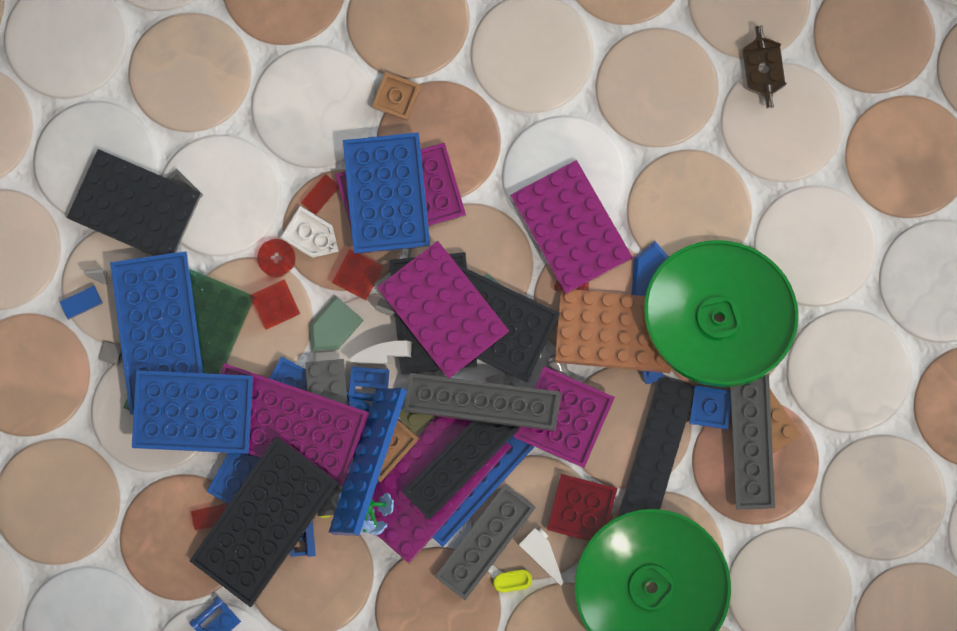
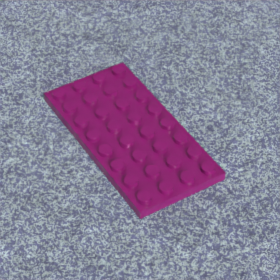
M224 363L220 374L253 376L249 454L261 458L274 438L279 436L340 482L338 485L343 486L369 412Z
M436 416L419 435V440L390 473L381 482L379 481L376 484L372 496L374 502H379L380 497H383L385 493H389L394 501L393 512L387 514V516H383L382 512L378 511V506H373L376 521L387 523L384 531L377 536L410 564L511 448L510 444L506 443L430 521L402 492L472 422L470 420Z

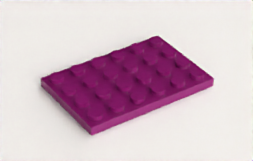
M445 143L421 149L428 227L466 216ZM346 171L335 174L351 228Z
M577 160L510 195L511 200L565 295L632 260L631 253Z
M436 241L377 287L448 379L509 332L439 241Z

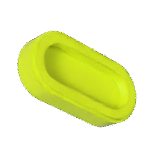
M526 570L501 573L494 579V587L501 593L526 589L532 583V576Z

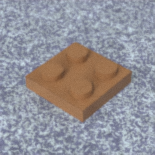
M385 72L372 108L408 121L421 85Z

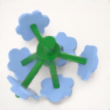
M342 492L339 494L338 501L341 498ZM385 493L383 497H380L379 502H374L371 499L361 533L378 535L387 527V523H384V521H376L373 506H378V511L382 512L383 516L391 514L394 501L389 493Z

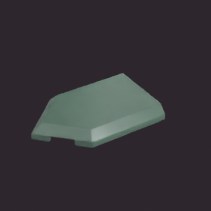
M334 296L310 323L311 351L340 349L364 320L339 298Z

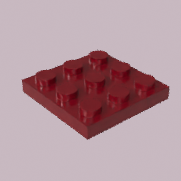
M561 474L547 530L590 541L603 526L609 523L618 488Z

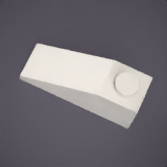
M534 528L519 546L561 586L564 582L550 543L546 539L548 535L541 528L539 530Z

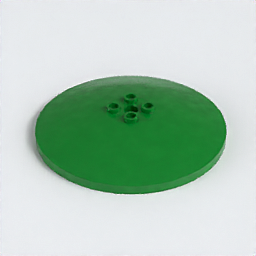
M709 240L691 244L678 250L659 266L646 292L644 321L649 339L655 350L676 372L704 385L734 387L745 385L764 377L783 361L797 333L798 305L789 280L782 270L766 255L741 243ZM719 314L723 316L724 321L717 322L714 316Z
M645 509L615 518L603 526L591 538L578 562L574 592L577 609L587 631H719L730 605L731 579L723 552L713 537L703 527L688 517L675 512ZM649 582H654L657 585L656 592L649 593L646 590V585Z

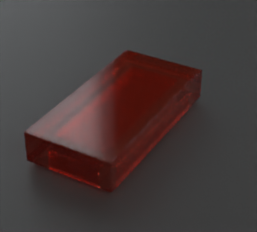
M325 174L303 199L301 204L314 215H317L339 189L338 184Z

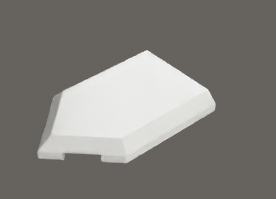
M299 206L280 239L312 258L339 252L333 226Z

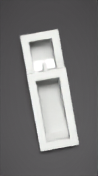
M391 341L377 344L358 352L350 358V362L392 364V357H411L412 342Z

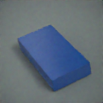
M92 286L60 301V304L69 320L103 304L96 287Z

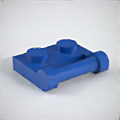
M351 366L349 397L362 401H373L374 394L355 392V388H388L390 370Z
M217 596L214 602L196 619H192L189 624L196 631H232L242 621ZM220 607L223 612L203 629L200 625Z

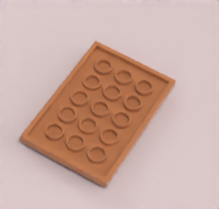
M561 288L555 363L662 373L671 372V367L660 357L649 339L644 321L645 296L573 290L565 295Z

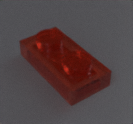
M228 503L191 511L194 529L200 530L213 527L228 506Z

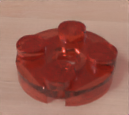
M272 239L262 244L258 251L257 261L265 274L270 277L280 278L287 275L294 268L296 254L291 245L286 241ZM275 253H279V256L282 257V260H278V263H274V260L271 259L272 256H275Z

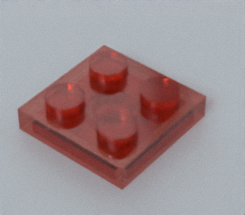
M349 249L332 284L366 301L384 267L360 254H354V251Z
M285 279L249 295L265 330L300 314Z

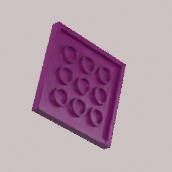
M544 366L535 389L559 391L562 393L556 430L548 431L522 427L513 438L585 468L615 397Z

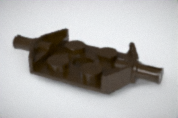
M763 25L755 26V40L745 46L742 51L748 91L763 96L766 101V109L774 108L773 94L784 88L787 82H785L781 43L765 38ZM760 64H766L769 71L762 73L758 67Z

